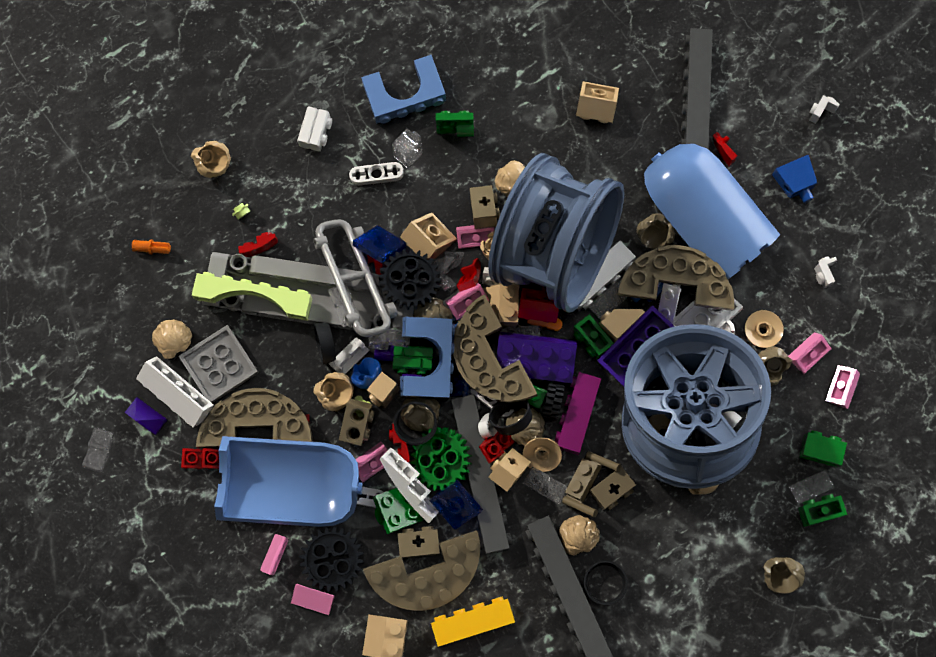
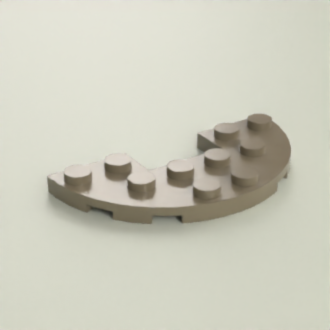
M681 245L658 247L638 257L625 272L617 294L620 296L656 300L659 282L696 287L694 306L734 310L733 289L721 266L706 256L705 253Z
M486 295L480 296L467 307L466 312L455 328L453 355L460 374L476 392L495 401L520 402L538 396L520 360L503 369L501 368L486 337L503 328Z
M251 388L231 394L232 396L219 401L209 411L210 414L204 423L202 422L199 429L196 447L219 448L222 436L237 437V428L273 427L274 440L313 442V437L306 416L290 398L274 390Z
M476 530L440 542L439 545L444 558L442 563L407 574L402 557L399 556L364 568V574L374 591L394 606L414 611L431 610L441 607L458 597L470 584L475 575L480 558L478 532Z

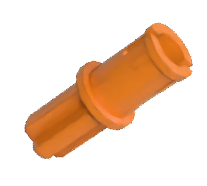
M152 239L149 241L133 240L132 242L133 252L169 254L171 250L170 243L154 242Z

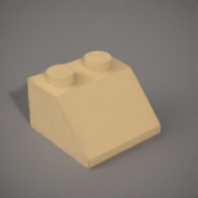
M583 81L576 116L585 120L595 119L601 123H613L619 88Z
M433 213L411 221L400 236L405 244L413 249L416 254L419 250L422 257L427 253V260L436 259L457 240Z
M499 284L483 288L501 326L518 327L519 285L503 286Z
M614 309L611 313L607 311L600 318L601 321L598 324L615 343L645 312L642 309Z
M368 615L362 655L370 657H403L408 620Z

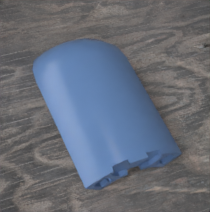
M679 144L667 150L664 154L659 152L651 159L653 163L644 172L646 188L658 209L689 247L705 253L706 256L721 266L726 273L727 279L739 272L740 268L746 264V260L748 262L754 260L761 254L760 251L770 246L780 236L779 232L719 158L707 148L696 144Z
M222 436L219 447V473H222V483L218 484L215 515L216 520L315 527L334 526L346 521L355 512L358 494L362 495L363 483L359 482L358 462L347 450L338 445L328 443Z

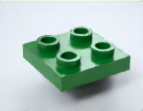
M441 111L436 113L437 134L457 133V137H474L473 113L469 111H459L458 113Z
M398 488L373 497L376 505V520L380 525H384L387 534L424 520L404 498Z

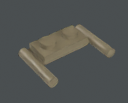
M588 451L586 459L583 458L570 481L565 491L567 495L563 497L562 503L592 517H596L598 510L583 504L601 466L603 465L619 472L622 467L621 464Z

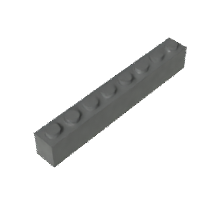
M690 28L689 34L685 35L684 45L687 46V52L684 53V63H687V69H684L683 80H686V86H683L682 97H685V104H682V115H685V121L681 123V132H684V139L681 138L680 144H696L708 149L713 29Z
M474 394L451 399L458 433L462 434L460 440H467L464 446L470 447L467 454L472 455V457L467 458V461L471 462L472 465H467L466 468L470 471L468 477L486 555L508 550L509 545L512 544L510 532L506 533L504 526L508 522L506 514L501 513L500 509L503 501L501 493L497 494L496 486L499 485L488 478L492 473L490 468L494 462L488 463L479 448L481 443L486 440L481 437L478 430V424L482 419L479 418L478 411L481 410L480 401L475 399Z
M549 515L528 524V530L525 531L529 542L533 541L536 548L533 549L537 560L541 559L544 567L541 569L545 578H550L552 582L550 589L553 596H558L561 602L558 607L562 616L566 615L569 620L567 627L570 634H575L578 640L575 642L579 653H583L585 657H613Z

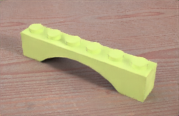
M209 272L197 273L192 291V297L195 300L216 303L222 299L237 295L261 297L276 304L289 318L308 321L312 304V297L305 290L298 289L295 292L290 291L288 287L278 286V288H274L270 284L260 282L259 285L252 284V281L247 279L236 281L230 276L223 275L220 278L215 277L214 274Z

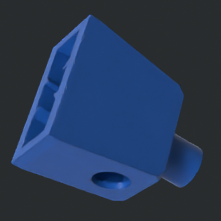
M809 155L775 169L772 175L789 198L799 195L803 203L814 199L810 190L817 184V179Z

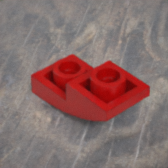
M271 232L262 233L261 236H256L257 244L247 242L243 246H238L239 254L251 257L263 253L277 244L278 238Z
M392 424L393 429H389V440L393 441L394 446H401V448H398V454L411 464L407 443L399 438L394 424Z
M497 432L494 436L484 440L479 448L488 463H491L515 442L511 435L506 436Z
M182 448L181 468L219 469V449Z

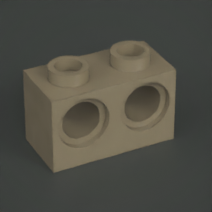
M350 399L347 402L339 436L340 441L362 446L365 440L368 441L371 431L368 429L369 422L372 423L375 411H372L373 404L355 399ZM356 410H361L364 413V417H359L356 414ZM352 428L358 429L360 435L353 434Z

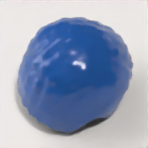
M367 357L359 365L354 364L351 376L352 384L361 389H368L382 372L380 362Z

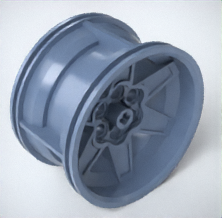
M546 153L536 155L516 180L500 214L489 254L488 270L491 280L503 286L511 284H537L546 288L547 296L550 300L554 301L556 308L563 309L568 313L575 311L590 292L613 243L624 203L623 184L611 178H606L603 181L596 179L587 185L574 180L571 173L560 165L556 157ZM550 200L561 202L564 207V213L544 251L537 256L529 255L524 249V243L544 205ZM557 205L550 206L549 209L552 212L549 217L545 215L544 219H549L552 222L554 221V219H551L550 217L553 213H558V210L556 209ZM542 222L539 225V231L542 234H546L549 231V225L546 222ZM534 235L538 239L535 243H530V246H532L531 251L538 250L537 242L539 239L544 240V237Z
M688 324L671 327L655 334L638 348L631 358L626 371L624 384L625 402L622 411V433L626 447L633 459L644 471L672 486L689 489L708 488L734 478L746 468L755 455L760 441L762 424L765 421L770 405L771 383L763 361L744 340L717 327ZM687 370H695L696 372L694 375H690ZM660 376L663 377L669 389L646 391L650 383ZM719 379L725 380L733 387H718ZM679 390H684L686 393H680ZM710 404H716L718 407H712ZM670 406H676L678 409H671ZM728 411L746 412L745 422L737 433L722 413ZM664 414L671 420L664 437L651 426L646 416ZM702 420H708L710 423H703ZM682 421H687L690 424H683ZM697 429L700 433L711 437L717 445L696 447L684 445V443Z

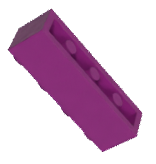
M581 372L578 373L577 377L573 376L570 386L574 388L572 395L568 394L565 406H568L566 414L562 413L559 423L563 427L561 432L557 431L554 440L558 443L561 450L579 455L601 378Z

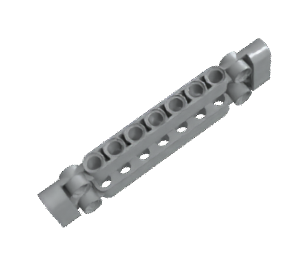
M212 252L208 272L214 274L215 277L222 278L225 275L232 277L236 281L247 279L252 281V284L259 285L260 282L270 284L274 288L284 286L290 288V291L295 292L298 289L305 290L311 295L312 304L308 321L289 318L276 304L267 299L252 295L231 296L216 303L202 301L203 305L227 308L230 311L240 310L242 313L301 323H328L329 327L354 330L353 326L347 327L345 323V315L348 314L328 266L262 256H252V258H249L242 254L230 255ZM237 262H244V265L242 267L236 268ZM338 268L340 276L354 272H359L355 270ZM371 273L384 305L391 303L393 299L387 301V294L382 295L383 288L379 287L381 282L379 275ZM365 278L345 282L344 286L353 308L359 316L361 327L364 329L379 327L377 324L382 318ZM406 290L405 293L410 295L413 294L414 291ZM230 298H237L234 304H228ZM397 302L395 304L397 317L390 319V329L383 334L402 335L403 318L413 317L414 306L411 305L410 309L407 310V306L403 305L400 309Z

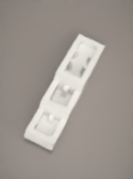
M390 447L380 458L382 465L404 498L430 523L441 508L427 496L431 491L417 479L420 473Z

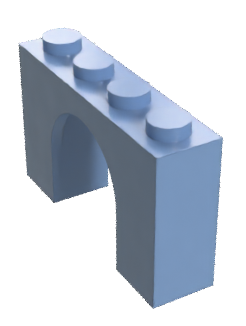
M432 55L414 60L415 70L421 85L418 92L409 99L399 100L391 97L384 88L379 72L361 77L376 124L387 123L395 117H405L414 111L421 112L426 107L432 105L439 106L446 101V94Z
M403 318L402 337L424 338L431 341L439 352V363L435 371L428 376H400V396L450 397V394L453 392L450 374H453L454 364L451 362V355L454 353L452 335L455 334V324H452V319Z

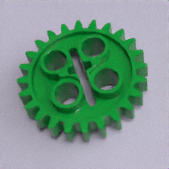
M437 427L434 436L428 442L413 446L416 453H411L410 455L415 457V460H412L410 463L415 464L416 467L414 469L420 473L417 479L422 478L421 483L423 485L427 484L426 487L428 489L433 488L434 491H439L440 489L441 491H447V487L448 489H454V484L461 485L459 479H466L463 473H470L466 468L467 465H472L471 462L467 461V458L472 457L471 454H467L470 447L464 446L467 440H460L462 434L457 433L455 435L456 430L450 429L449 431L446 427H443V429ZM422 433V437L428 435L427 433ZM439 441L442 442V448L440 450L437 447ZM453 453L456 454L455 462L451 459ZM428 456H429L430 459H431V462H430L429 465H427V463H426V459H427ZM442 468L445 471L443 477L440 476V471Z

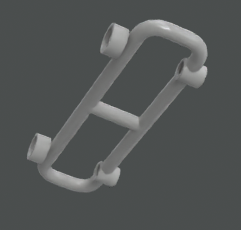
M341 219L319 224L315 231L317 238H314V246L316 249H321L348 314L345 315L347 327L353 326L355 332L363 337H372L387 332L391 326L390 319L397 317V309L393 302L384 305L358 243L365 240L362 227L352 229L348 222ZM334 227L344 228L362 271L340 276L329 249L327 237L323 234L324 230ZM365 278L383 320L382 326L372 329L361 327L359 316L355 312L344 286L345 282Z

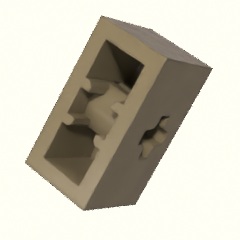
M492 185L470 188L474 229L496 227L497 219L500 217L499 207L495 208V204H498L497 192L493 193Z
M621 467L619 472L614 471L594 486L589 493L602 510L606 508L611 510L619 504L617 500L620 497L627 498L634 492L632 488L636 484ZM610 486H612V487L617 486V488H618V490L616 491L617 494H615V493H612V494H611V493L609 492V490L611 489Z
M433 526L422 527V531L414 532V528L402 529V533H398L399 554L402 558L440 555L438 530H434ZM417 537H420L425 542L421 543V547L413 544V541H417Z

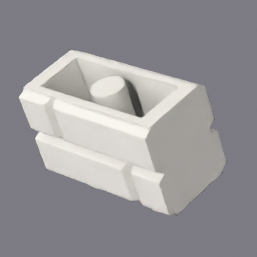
M307 107L297 140L300 147L321 151L322 146L326 145L327 135L325 134L327 129H330L332 126V118H330L328 111Z

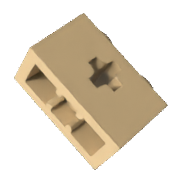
M381 372L367 389L368 398L377 407L383 406L386 408L398 393V385Z
M512 448L508 453L504 451L499 459L493 463L490 468L492 473L488 478L508 492L531 462Z

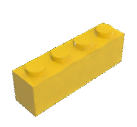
M502 596L492 599V604L485 606L483 602L473 605V610L465 612V608L454 611V616L446 618V615L435 617V622H432L431 625L437 646L439 647L515 623L508 599L504 600Z

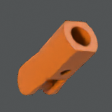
M558 318L556 323H546L537 320H528L527 324L554 331H559L562 328V321Z

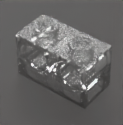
M406 129L392 144L394 158L406 168H409L423 153L420 135L415 131L411 132L409 129Z

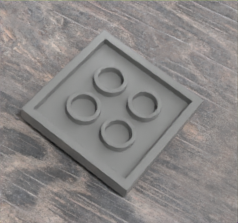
M228 325L179 355V358L200 391L211 403L259 373Z

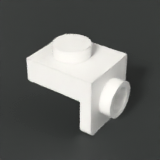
M823 95L819 103H814L809 112L812 116L809 121L816 124L824 109L835 113L840 104L834 98Z
M829 256L822 258L814 268L817 273L816 279L819 284H822L823 288H827L835 282L829 266H832L837 261L836 257L831 259Z

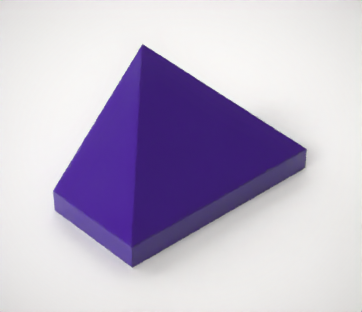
M138 397L135 398L125 411L127 415L155 435L168 420Z

